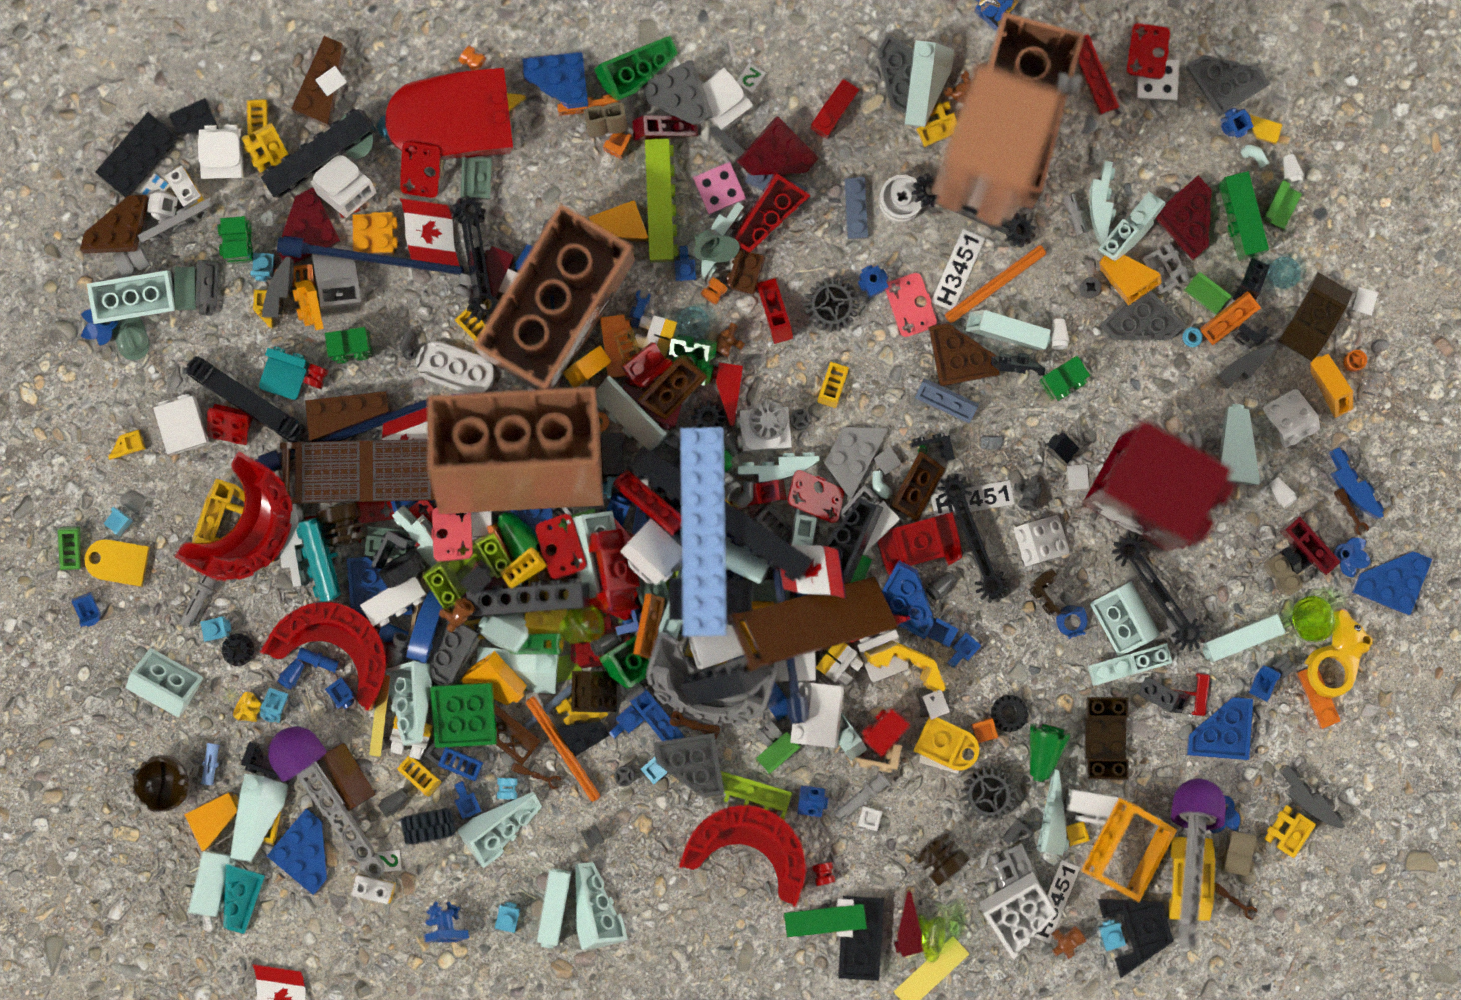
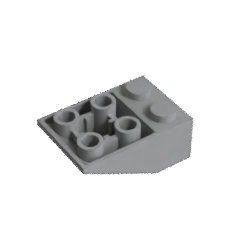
M352 246L336 248L353 251ZM312 254L319 309L328 310L360 306L361 298L355 261Z

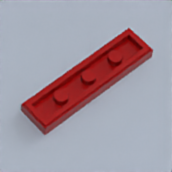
M1089 33L1085 34L1077 62L1101 116L1118 109L1119 104Z
M628 469L613 481L615 488L672 536L682 528V515Z

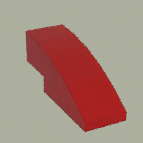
M784 480L753 484V500L746 507L787 500Z

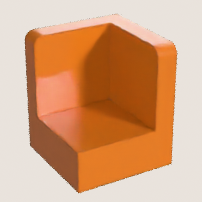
M622 132L612 133L609 140H606L603 150L622 160L633 139L632 135L629 133L626 135Z
M993 718L971 724L978 743L998 738Z

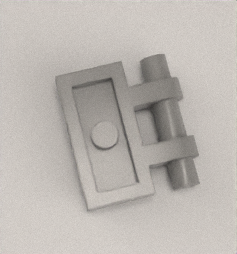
M1171 243L1164 247L1168 254L1163 256L1159 249L1141 259L1145 266L1160 273L1162 284L1156 287L1160 295L1179 285L1176 279L1177 276L1180 275L1183 282L1190 279L1187 266L1183 265L1178 256L1180 255L1178 250H1175ZM1172 260L1177 270L1172 272L1167 261Z
M1022 843L1004 850L1003 854L1006 859L1000 861L997 854L990 857L993 864L991 867L999 877L1001 888L1009 886L1031 872L1036 876ZM1008 865L1013 874L1010 878H1007L1003 868Z

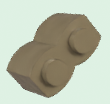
M611 103L604 107L592 106L584 110L587 132L590 137H599L607 133L616 134L628 130L624 103Z
M1276 554L1264 562L1266 572L1275 579L1276 587L1284 596H1291L1303 588L1301 579L1295 572L1291 571V565L1284 555Z
M1230 830L1221 870L1248 877L1249 872L1252 873L1254 868L1253 852H1257L1259 845L1256 836Z

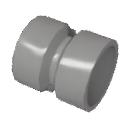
M140 243L135 252H118L113 255L114 261L124 278L135 274L136 269L141 271L151 266Z

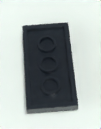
M147 112L95 173L126 198L134 192L180 138L151 113Z
M670 578L669 620H683V579ZM726 580L727 617L730 614H740L752 610V580Z
M843 895V899L854 900V905L864 904L867 929L853 930V937L840 936L838 979L879 981L884 898Z

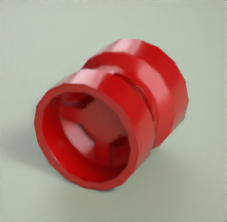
M310 363L308 367L309 373L304 377L303 383L322 390L324 385L323 379L327 377L329 370Z
M832 862L812 865L813 872L816 873V886L836 882L835 876L832 874Z

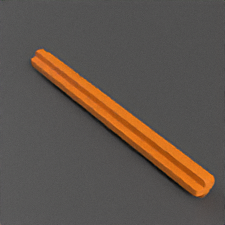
M1038 245L946 312L945 317L949 323L955 322L1046 255L1045 249Z
M536 697L529 698L526 701L527 706L592 802L599 799V792Z

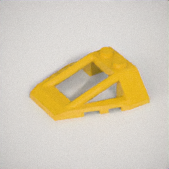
M217 478L215 479L206 496L192 542L208 543L220 539L215 536L225 509L242 514L244 506L230 502L232 495L245 502L244 491L240 487Z

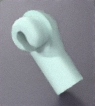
M1249 144L1241 149V155L1244 158L1249 156L1255 158L1260 168L1269 164L1261 148Z
M873 471V491L883 499L891 498L893 491L883 482V472Z

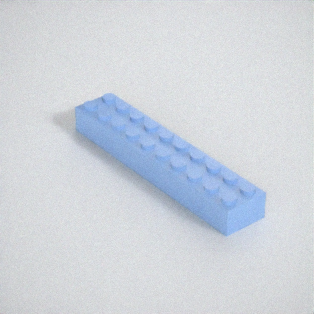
M723 428L681 429L683 636H727Z

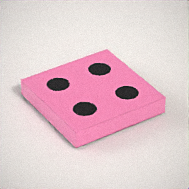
M730 162L693 177L708 215L746 200Z

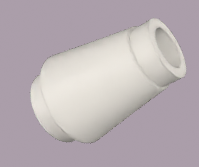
M1295 155L1284 156V181L1290 183V186L1302 183L1304 181V174Z
M1054 319L1050 340L1052 349H1067L1070 341L1065 319Z
M1279 477L1269 483L1279 506L1282 505L1283 508H1287L1297 500L1296 493Z

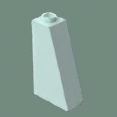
M987 310L970 312L965 330L968 333L1035 350H1046L1051 340L1049 329Z
M1232 404L1231 407L1225 408L1218 461L1233 469L1228 478L1229 481L1257 486L1260 484L1250 412L1249 409H1244V405Z
M1278 614L1269 615L1204 642L1202 651L1206 659L1215 662L1285 634V630Z
M556 868L549 870L537 942L541 943V947L553 949V945L557 946L559 943L572 871Z

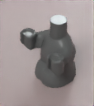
M1032 476L1030 485L1027 487H1022L1021 483H1015L1013 491L1023 494L1022 499L1018 503L1020 508L1032 512L1038 511L1039 499L1042 493V484L1039 483V477Z

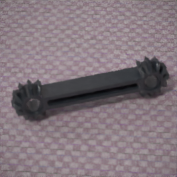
M929 173L924 174L923 177L919 176L916 178L917 182L912 184V187L916 190L912 191L911 194L917 196L914 202L921 201V207L927 205L928 208H933L937 204L939 195L934 193L929 195L926 192V186L932 191L937 178L935 174L931 177ZM963 205L960 212L954 211L1006 234L1007 237L1004 241L1008 242L1011 240L1010 244L1012 247L1016 245L1019 248L1024 247V244H1030L1031 239L1036 236L1032 232L1036 229L1035 226H1031L1033 219L1027 220V214L1020 216L1019 213H1015L1010 221L1002 219L1000 226H995L977 219L979 210ZM1016 226L1020 227L1021 235L1017 233Z
M467 195L464 199L460 197L453 204L451 217L456 218L454 224L460 223L462 225L474 297L468 299L467 311L472 312L470 318L476 317L477 323L482 320L486 325L500 303L497 302L499 295L494 297L491 295L479 223H483L485 220L486 209L481 208L483 202L477 203L476 197L470 200ZM465 211H469L472 215L466 214ZM480 304L486 305L488 309H483Z
M195 356L188 362L185 372L193 380L259 421L288 442H298L301 440L306 429L298 420L284 413L215 368L203 358Z
M708 400L707 406L700 402L701 409L696 407L693 409L696 415H692L691 418L697 421L694 428L724 427V424L720 421L726 420V416L721 415L725 411L723 408L718 409L719 403L716 402L711 406V401ZM706 414L714 415V419L711 422H705L703 417ZM681 448L671 463L680 471ZM659 488V490L655 489L654 492L666 501L668 498L665 496L666 491L660 493L662 488ZM666 501L670 506L672 505L671 501ZM645 513V518L648 519L650 516Z
M955 474L954 480H952L951 475H947L948 482L943 479L940 481L945 487L937 488L938 491L944 492L938 498H946L943 501V505L951 501L982 579V582H975L976 586H981L975 592H983L980 597L981 600L988 596V603L992 602L993 596L995 601L999 602L998 594L1006 597L1002 589L1009 590V586H1003V583L1009 580L1008 578L1000 579L1004 574L1002 571L997 576L995 575L964 497V495H972L971 491H965V489L971 487V484H963L966 481V477L958 481L959 474ZM957 486L960 489L959 496H952L949 493V488ZM957 501L962 503L970 527H966ZM977 550L981 551L989 571V576H986L976 552ZM989 580H994L997 583V589L993 592L987 589V582Z
M1130 533L1126 534V540L1119 536L1120 543L1114 542L1113 544L1118 549L1112 550V554H1119L1114 559L1115 562L1122 559V567L1125 566L1126 562H1129L1178 631V633L1171 634L1172 638H1178L1174 645H1178L1181 642L1180 650L1182 651L1185 646H1188L1189 652H1192L1193 646L1198 650L1200 648L1198 642H1205V639L1200 636L1207 634L1206 631H1200L1204 624L1195 625L1198 621L1197 618H1194L1192 623L1188 621L1141 555V553L1147 551L1146 547H1140L1144 544V540L1137 542L1138 535L1131 539ZM1126 546L1133 547L1135 554L1131 556L1125 554L1124 548ZM1135 560L1140 562L1153 582H1149ZM1166 602L1170 604L1172 609L1175 611L1177 616L1182 621L1183 625H1180L1174 615L1166 606ZM1184 630H1192L1194 638L1186 639L1183 634Z

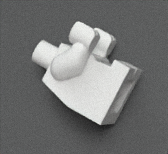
M166 191L153 193L149 197L147 211L151 212V215L158 221L165 217L175 216L176 208L174 206H177L178 197H175V193Z

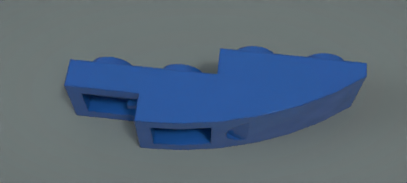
M1340 447L1328 452L1337 468V471L1331 473V476L1339 489H1344L1348 499L1367 515L1375 519L1384 517L1382 513L1384 512L1383 506L1380 501H1376L1372 485L1367 483L1366 480L1357 482L1358 475L1354 468H1350L1347 462L1349 461L1347 453L1341 450Z

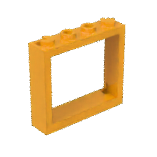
M1119 797L1081 871L1140 902L1177 829ZM1134 813L1159 827L1128 886L1125 888L1102 874ZM1092 865H1093V866H1095V867H1094L1093 871L1091 872L1090 869H1091V867H1092Z

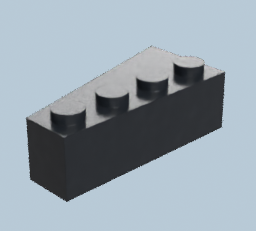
M862 498L857 500L839 527L834 530L832 536L823 545L839 550L844 582H851L884 508Z
M758 652L753 654L755 659H761ZM742 657L697 673L691 672L685 676V680L680 684V687L690 706L748 694L771 672L767 665L755 671H749L747 659Z

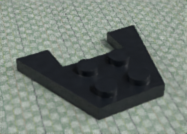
M1097 898L1102 918L1122 913L1133 952L1114 958L1120 978L1174 942L1162 901L1140 900L1138 902L1136 900Z

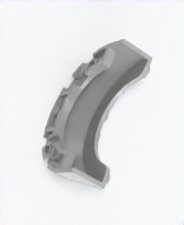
M659 632L647 670V681L649 686H652L655 690L654 695L662 704L667 703L673 707V711L682 713L684 718L698 721L701 724L717 725L719 727H722V724L731 723L733 726L747 724L748 720L752 718L757 719L764 712L778 669L768 666L771 673L748 694L690 706L680 684L689 673H697L703 670L697 669L683 656L679 649L678 641L673 636Z

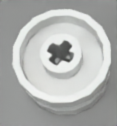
M896 175L889 178L883 185L879 196V207L883 215L889 220L896 223H906L920 213L922 208L921 201L914 202L917 196L911 194L912 191L916 190L912 187V184L917 182L914 177ZM904 197L905 200H902V202L898 201V198Z

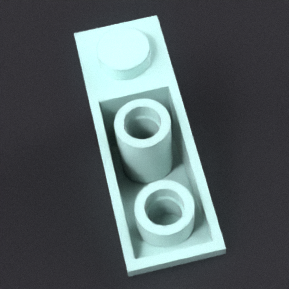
M841 712L838 744L849 760L852 761L865 752L867 748Z

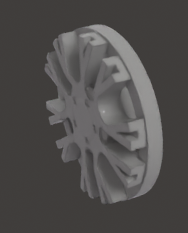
M765 401L756 405L749 417V424L753 433L766 440L779 437L785 431L788 422L787 414L783 407L772 401ZM763 405H765L767 409V412L765 413L762 409ZM769 405L776 406L775 411L770 412ZM759 409L762 412V416L755 415V411ZM778 410H781L782 413L777 416L774 415ZM784 417V423L777 422V418ZM752 419H760V422H753ZM761 424L762 429L757 432L754 426ZM776 424L782 427L781 431L775 427ZM764 428L768 429L766 436L762 435ZM773 428L777 434L770 436L769 430Z

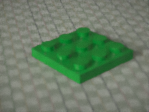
M493 682L435 685L430 687L435 748L497 744Z

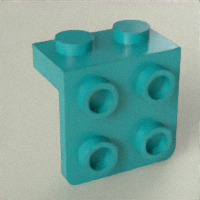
M276 346L273 349L267 348L265 356L268 359L259 388L296 400L299 396L309 362L304 360V355L293 352V355L285 353V349Z

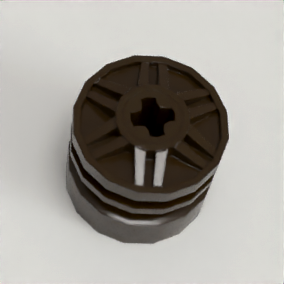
M358 503L344 504L317 513L320 526L330 527V530L322 533L323 537L332 536V539L324 541L325 547H342L354 544L360 539L367 537L365 531L356 532V530L363 528L364 524H354L353 520L361 517Z
M947 832L933 838L921 849L919 855L915 858L917 864L925 859L927 860L921 867L923 870L931 866L934 868L929 877L938 887L957 873L970 859L961 848L954 852L950 850L955 844L954 840L947 844L944 843L950 837Z

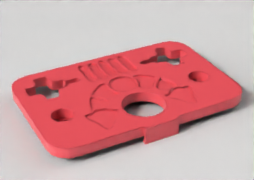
M913 273L887 282L889 287L886 290V294L900 334L903 337L927 331L928 327L937 325L929 293L927 294L919 273ZM891 284L901 288L898 290V299L893 292H889V289L892 288ZM923 296L926 299V305L921 308L917 307L914 302L916 297ZM904 318H906L909 324L914 325L910 333L902 329L905 326Z
M438 507L435 508L432 512L433 529H431L435 560L441 562L472 557L471 512L464 515L463 522H461L460 516L456 515V513L439 514ZM441 529L448 531L447 537L443 539L437 537V532ZM462 542H464L466 549H469L465 555L457 552L461 549Z

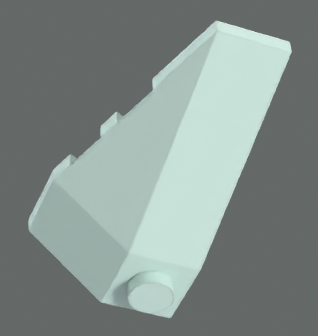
M915 41L905 125L925 127L952 71L954 49L934 42Z
M523 613L484 616L479 621V628L476 630L495 646L517 652L528 637L527 627L524 626L526 621L523 619L525 617Z
M478 647L476 663L495 651L527 685L525 689L535 693L556 694L559 654L515 655L508 652L507 649Z
M412 661L387 668L385 671V675H391L388 696L392 700L393 705H391L392 712L396 713L398 719L397 727L404 746L422 742L431 692L430 687L432 686L431 666L427 663Z
M1054 770L1051 775L1037 850L1063 855V852L1068 850L1069 840L1066 839L1067 832L1059 770Z
M244 775L231 859L252 861L269 828L274 824L279 811L281 812L284 807L288 790L287 784L263 776Z
M531 792L474 817L457 831L479 864L485 868L504 852L503 847L509 840L513 841L517 837L515 833L521 826H526L542 806L536 794Z
M594 862L576 864L577 933L581 950L596 949L627 941L623 919L620 914H616L612 906L614 902L611 897L608 898L604 890L605 884Z

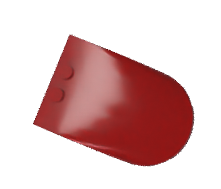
M504 68L450 73L412 81L402 86L390 99L385 114L386 130L391 142L400 151H402L403 143L406 141L438 146L441 151L440 160L510 154L513 149ZM409 146L408 149L406 148V151H409L410 158H412L414 152H417V150L413 149V146Z

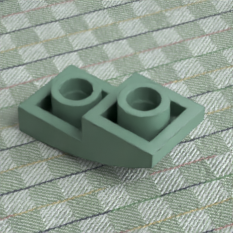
M174 267L175 310H196L195 267Z

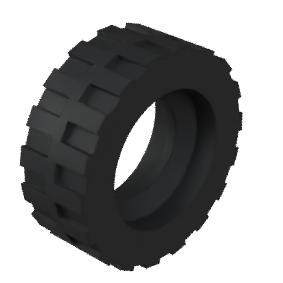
M411 550L385 565L379 571V575L387 588H394L419 574L426 566V563L418 550Z

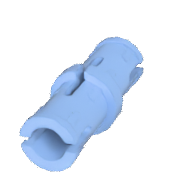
M207 743L205 761H202L204 768L201 784L214 785L215 770L219 764L217 763L219 744Z

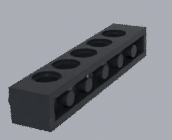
M569 579L568 584H562V580L549 581L550 585L543 586V582L530 583L531 587H524V584L520 583L512 589H505V585L492 586V590H486L485 586L475 596L470 592H466L467 600L475 608L471 616L590 607L589 583L581 582V579ZM565 589H567L569 592V597L567 600L564 598L563 595ZM546 591H548L550 594V598L548 601H546L544 597ZM527 592L530 594L531 597L529 602H527L525 599V595ZM508 594H510L511 596L510 604H508L506 601V597ZM489 596L492 597L491 605L487 602Z

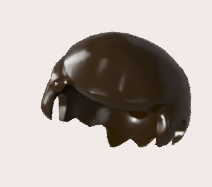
M152 756L147 762H142L140 768L132 774L134 780L133 794L138 797L141 804L147 805L148 810L152 812L173 810L185 801L189 793L190 784L187 771L182 763L172 756Z

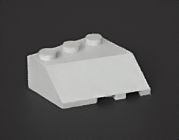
M1033 872L979 902L984 916L1013 960L1018 956V952L1031 942L1030 939L1038 931L1040 932L1057 914Z

